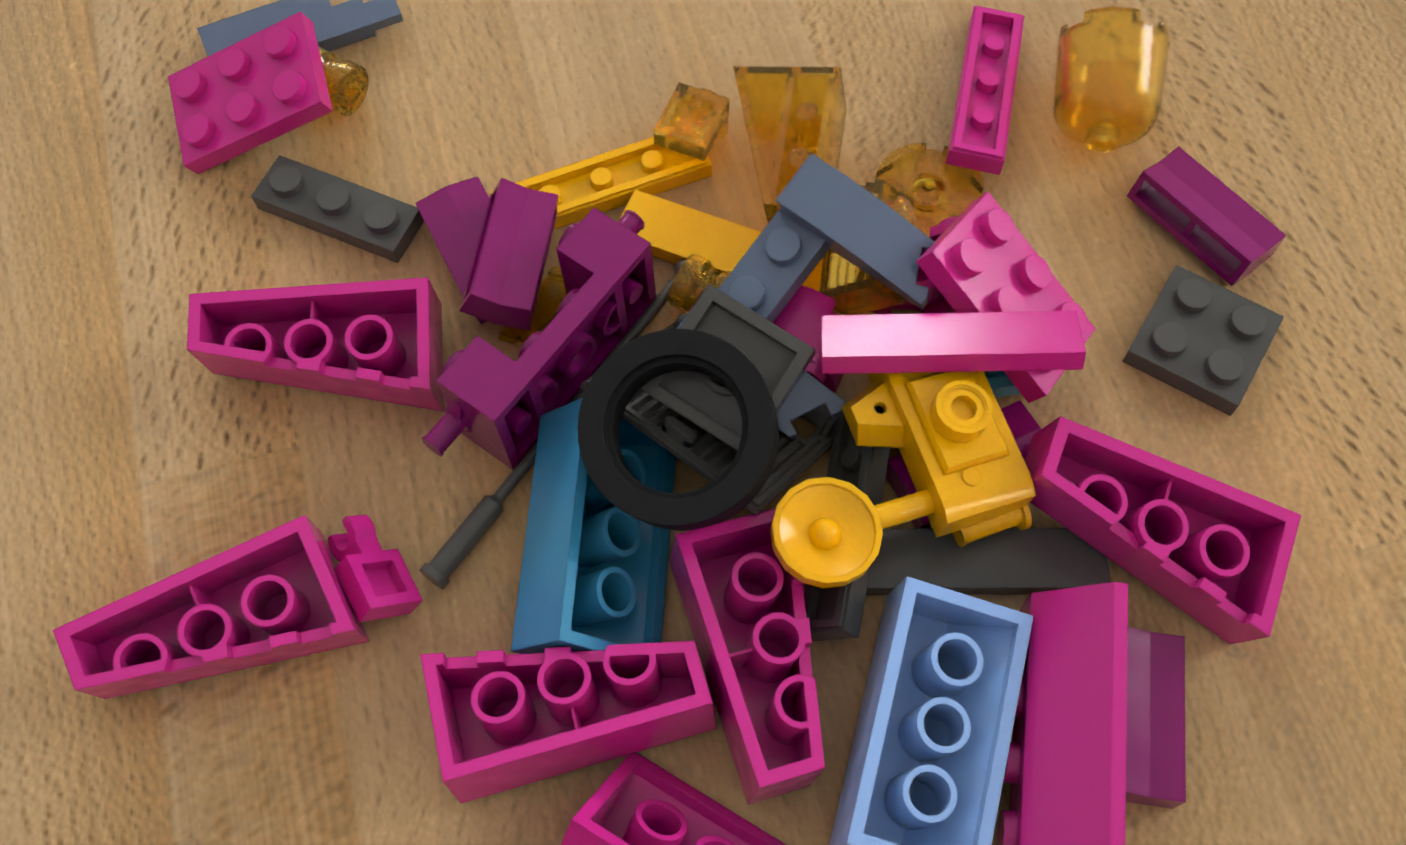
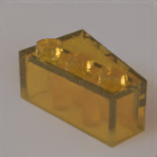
M733 66L768 223L779 210L775 201L811 153L838 170L847 112L841 67Z

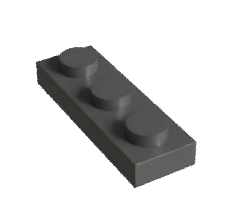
M281 155L278 156L251 195L254 203L260 210L396 263H399L424 223V219L415 206Z

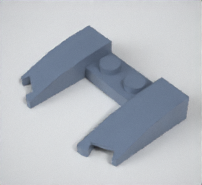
M811 153L775 201L779 208L778 212L718 288V290L773 323L827 251L831 249L923 310L928 303L930 291L929 287L916 284L919 265L916 261L921 257L922 252L924 253L934 241L883 201ZM689 313L686 315V317L683 319V321L676 329H680ZM804 371L777 413L779 431L793 440L799 436L793 427L792 421L825 404L834 419L844 414L841 406L847 402Z

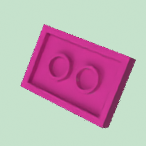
M301 11L168 76L183 165L196 174H200L333 111L314 24Z
M989 192L972 201L916 261L956 313L1077 310L1084 344L1095 331V327L1088 320L1081 306L1074 302L1052 274L1046 261L1038 256L1014 225L1010 215L999 206ZM1065 370L1003 372L1026 401L1031 403L1047 396Z

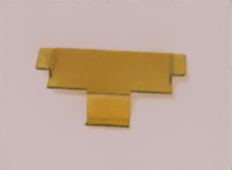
M553 266L541 282L530 330L504 326L498 333L499 340L511 344L516 343L517 340L525 343L533 333L541 331L544 325L548 326L556 317L558 308L567 295L560 267Z

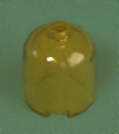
M1114 6L1090 9L1084 12L1083 22L1070 28L1068 24L1061 27L1056 53L1053 116L1059 129L1066 137L1073 142L1085 145L1090 150L1109 152L1118 147L1135 143L1154 127L1162 102L1170 36L1164 23L1159 22L1158 26L1155 27L1152 24L1141 21V10Z

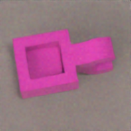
M366 514L345 516L342 522L347 533L330 535L327 540L331 554L340 562L334 570L358 622L411 614L423 599L399 550H382L376 537L374 524Z

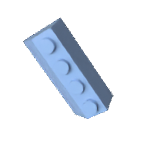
M908 576L886 596L829 845H992L1033 615Z

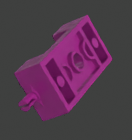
M593 208L580 223H573L565 230L556 250L567 295L562 300L556 317L542 332L537 331L525 341L516 362L479 336H476L464 350H459L449 357L442 368L441 376L436 380L446 401L445 415L422 438L423 443L431 451L439 456H443L460 434H463L510 469L514 470L537 442L540 416L562 407L572 400L581 389V383L591 377L656 298L651 243L637 235L645 227L644 221L638 214L631 210H626L624 215L616 222L601 211Z

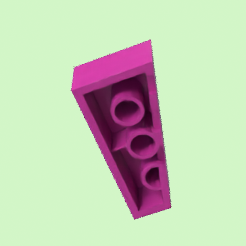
M428 277L189 294L187 350L213 374L444 412L443 395L436 382L441 376L443 368L442 304Z
M1061 416L1032 436L1025 458L1036 494L1030 503L1228 644L1270 637L1301 518L1300 514Z
M775 509L760 512L758 515L752 514L708 527L675 534L669 562L748 805L811 786L825 768L816 679L812 676L809 618H806L803 583L784 570L773 552L770 527Z
M305 515L53 630L74 690L103 699L370 642L362 623L358 622L334 570L337 566L323 533Z
M695 641L607 645L606 650L572 651L571 647L545 648L544 653L506 655L504 650L477 651L476 656L449 658L444 653L420 654L442 781L461 804L717 729L713 702Z

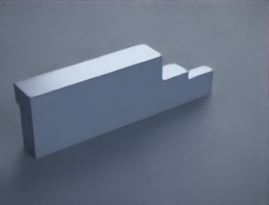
M279 0L199 27L197 30L207 56H210L301 11L314 24L320 55L374 37L376 36V30L402 22L403 18L396 0H370L365 3L362 0H349L335 6H331L329 0Z

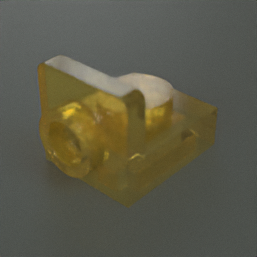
M679 82L653 130L654 144L705 161L715 139H724L728 131L729 98L717 95L709 89L696 88Z

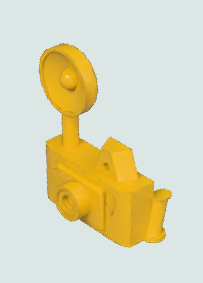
M984 371L867 373L871 385L841 406L857 446L899 448L917 492L873 505L868 495L850 482L831 477L807 479L790 488L779 501L773 515L770 534L773 552L785 571L802 583L819 588L845 586L865 574L879 554L883 529L924 516L928 517L936 538L953 533L954 539L960 547L1014 526L1020 530L1030 528L1032 517L1028 504L1036 496L1034 483ZM881 406L884 413H877L874 407Z

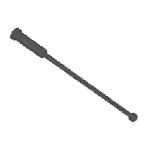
M686 259L676 263L674 267L675 275L605 360L620 347L638 338L683 281H690L695 277L696 266L694 263ZM581 388L569 403L583 398L585 391ZM537 442L493 495L484 496L429 564L425 563L419 571L429 581L441 589L447 586L450 582L448 578L503 512V501L534 465Z

